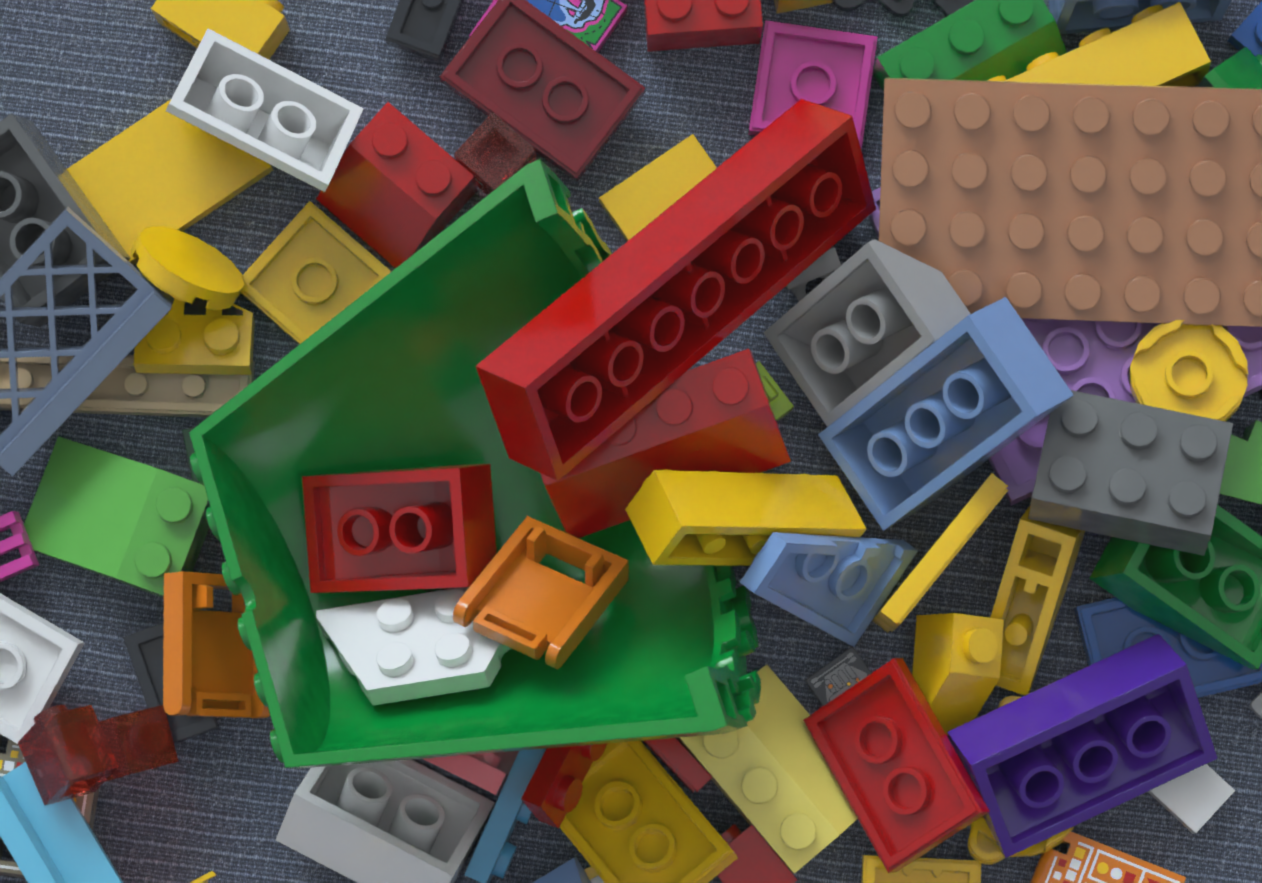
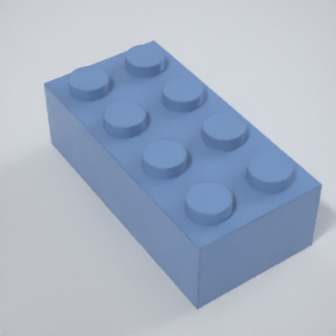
M1004 297L965 317L819 433L818 436L884 531L923 509L1074 395L1009 300Z

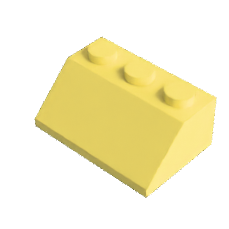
M766 664L757 672L761 679L759 703L754 704L756 715L753 720L746 722L748 726L725 734L679 737L678 741L713 777L711 780L749 825L755 827L791 873L795 874L858 818L803 721L810 714Z

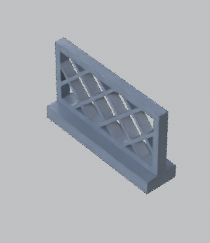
M69 207L55 219L0 278V297L5 293V308H0V317H6L8 348H0V358H9L10 388L0 389V399L11 398L12 422L0 433V466L12 477L171 310L174 301L172 296L161 291L148 281L137 268ZM67 226L86 243L87 264L53 265L52 242ZM44 251L45 266H30ZM94 251L109 264H95ZM120 273L137 289L123 304L97 305L96 274ZM88 274L89 305L56 306L54 275ZM46 275L47 306L14 307L12 284L20 276ZM98 314H112L99 328ZM90 315L91 338L83 346L58 347L56 316ZM48 316L50 347L16 348L14 317ZM59 356H73L59 371ZM50 357L52 379L45 387L19 388L17 358ZM19 398H33L20 412Z

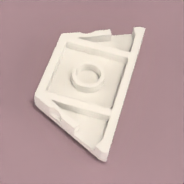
M469 587L452 588L316 611V618L326 639L329 638L338 650L342 662L348 671L356 676L362 691L373 706L490 687L501 668L502 656L511 649L474 632L473 621L467 627H463L453 621L454 608Z

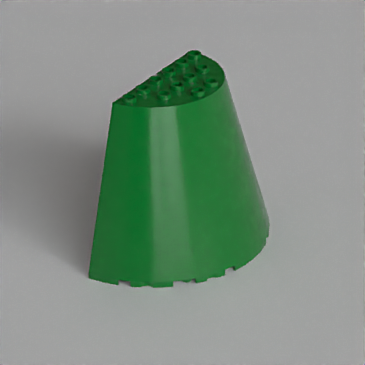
M540 159L525 165L189 432L194 448V453L190 456L191 466L198 481L205 486L210 507L206 509L207 522L213 535L220 540L226 562L222 563L223 578L229 590L236 596L242 594L244 599L245 612L241 614L242 617L238 618V630L243 643L253 653L258 671L254 675V686L259 699L269 709L274 729L270 732L271 745L276 757L285 765V768L300 769L725 734L748 726L746 722L753 720L756 715L754 704L759 703L761 679L756 671L747 674L746 655L755 652V648L759 647L756 626L750 610L752 604L748 588L744 585L736 588L733 566L653 565L631 520L579 538L629 560L628 581L558 670L546 665V651L540 659L535 660L516 650L510 649L502 656L501 668L490 687L373 706L362 691L356 676L352 675L342 662L338 650L329 638L326 639L317 621V610L452 588L310 593L302 476L435 466L490 464L497 553L527 516L566 533L545 488L541 474L509 459L476 369L478 363L612 254L607 244L598 236L592 221L584 209L580 208L576 211H571L567 199L571 197L569 189ZM548 554L539 563L585 584V571Z

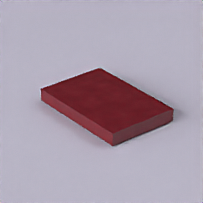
M498 0L439 76L440 82L576 182H578L646 92V88L526 0Z

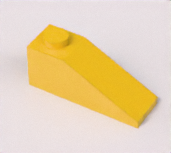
M1030 506L1020 518L990 617L1004 619L1000 679L996 686L1024 696L1031 691L1085 533L1083 530L1028 519Z

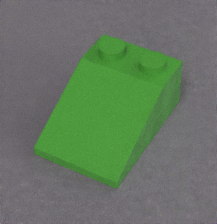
M58 436L24 526L35 552L164 598V573L192 572L209 529L206 509L210 507L205 486L200 483Z

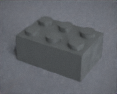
M13 113L0 121V278L67 207L129 261L131 258L35 124ZM67 226L52 242L53 265L87 264L86 243ZM44 251L30 266H45ZM94 251L95 264H109ZM97 273L96 285L111 273ZM88 274L54 275L56 306H69L88 292ZM46 275L20 276L12 284L14 307L47 306ZM5 293L1 296V298L3 299L4 302H5ZM48 316L16 317L19 323L42 327L48 322Z
M1071 390L1074 396L1049 415L1028 519L1204 556L1212 534L1233 423Z

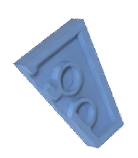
M772 532L762 549L754 557L751 566L740 583L754 594L855 647L918 550L904 540Z

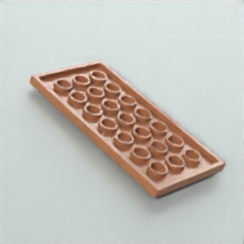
M885 78L879 241L941 271L971 314L1006 297L1020 318L1170 323L1175 320H1184L1182 324L1262 327V89Z

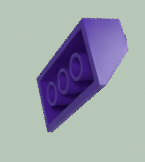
M1159 633L947 732L952 746L990 811L983 817L1005 858L1218 759L1187 664Z

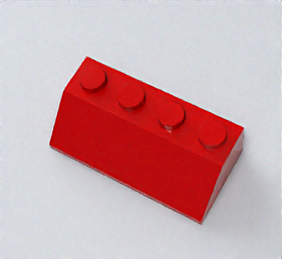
M748 348L686 371L559 481L544 474H541V477L566 533L582 538L629 521L630 518L625 509L653 470L761 473L791 462L753 354Z

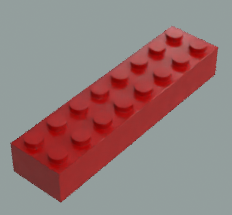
M800 99L476 365L509 459L559 481L876 210L852 115Z

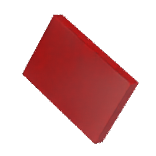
M893 658L803 720L888 873L898 872L990 812L903 658Z

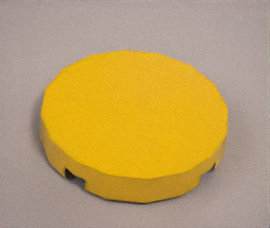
M162 226L145 227L131 249L132 257L139 258L136 266L140 273L158 289L184 303L192 304L194 299L198 297L209 301L205 307L208 310L227 309L234 304L244 287L243 276L231 260L206 242L180 230Z
M1175 320L1155 326L1139 342L1130 365V390L1137 404L1226 422L1239 409L1248 386V363L1238 340L1221 325L1182 324L1184 320Z

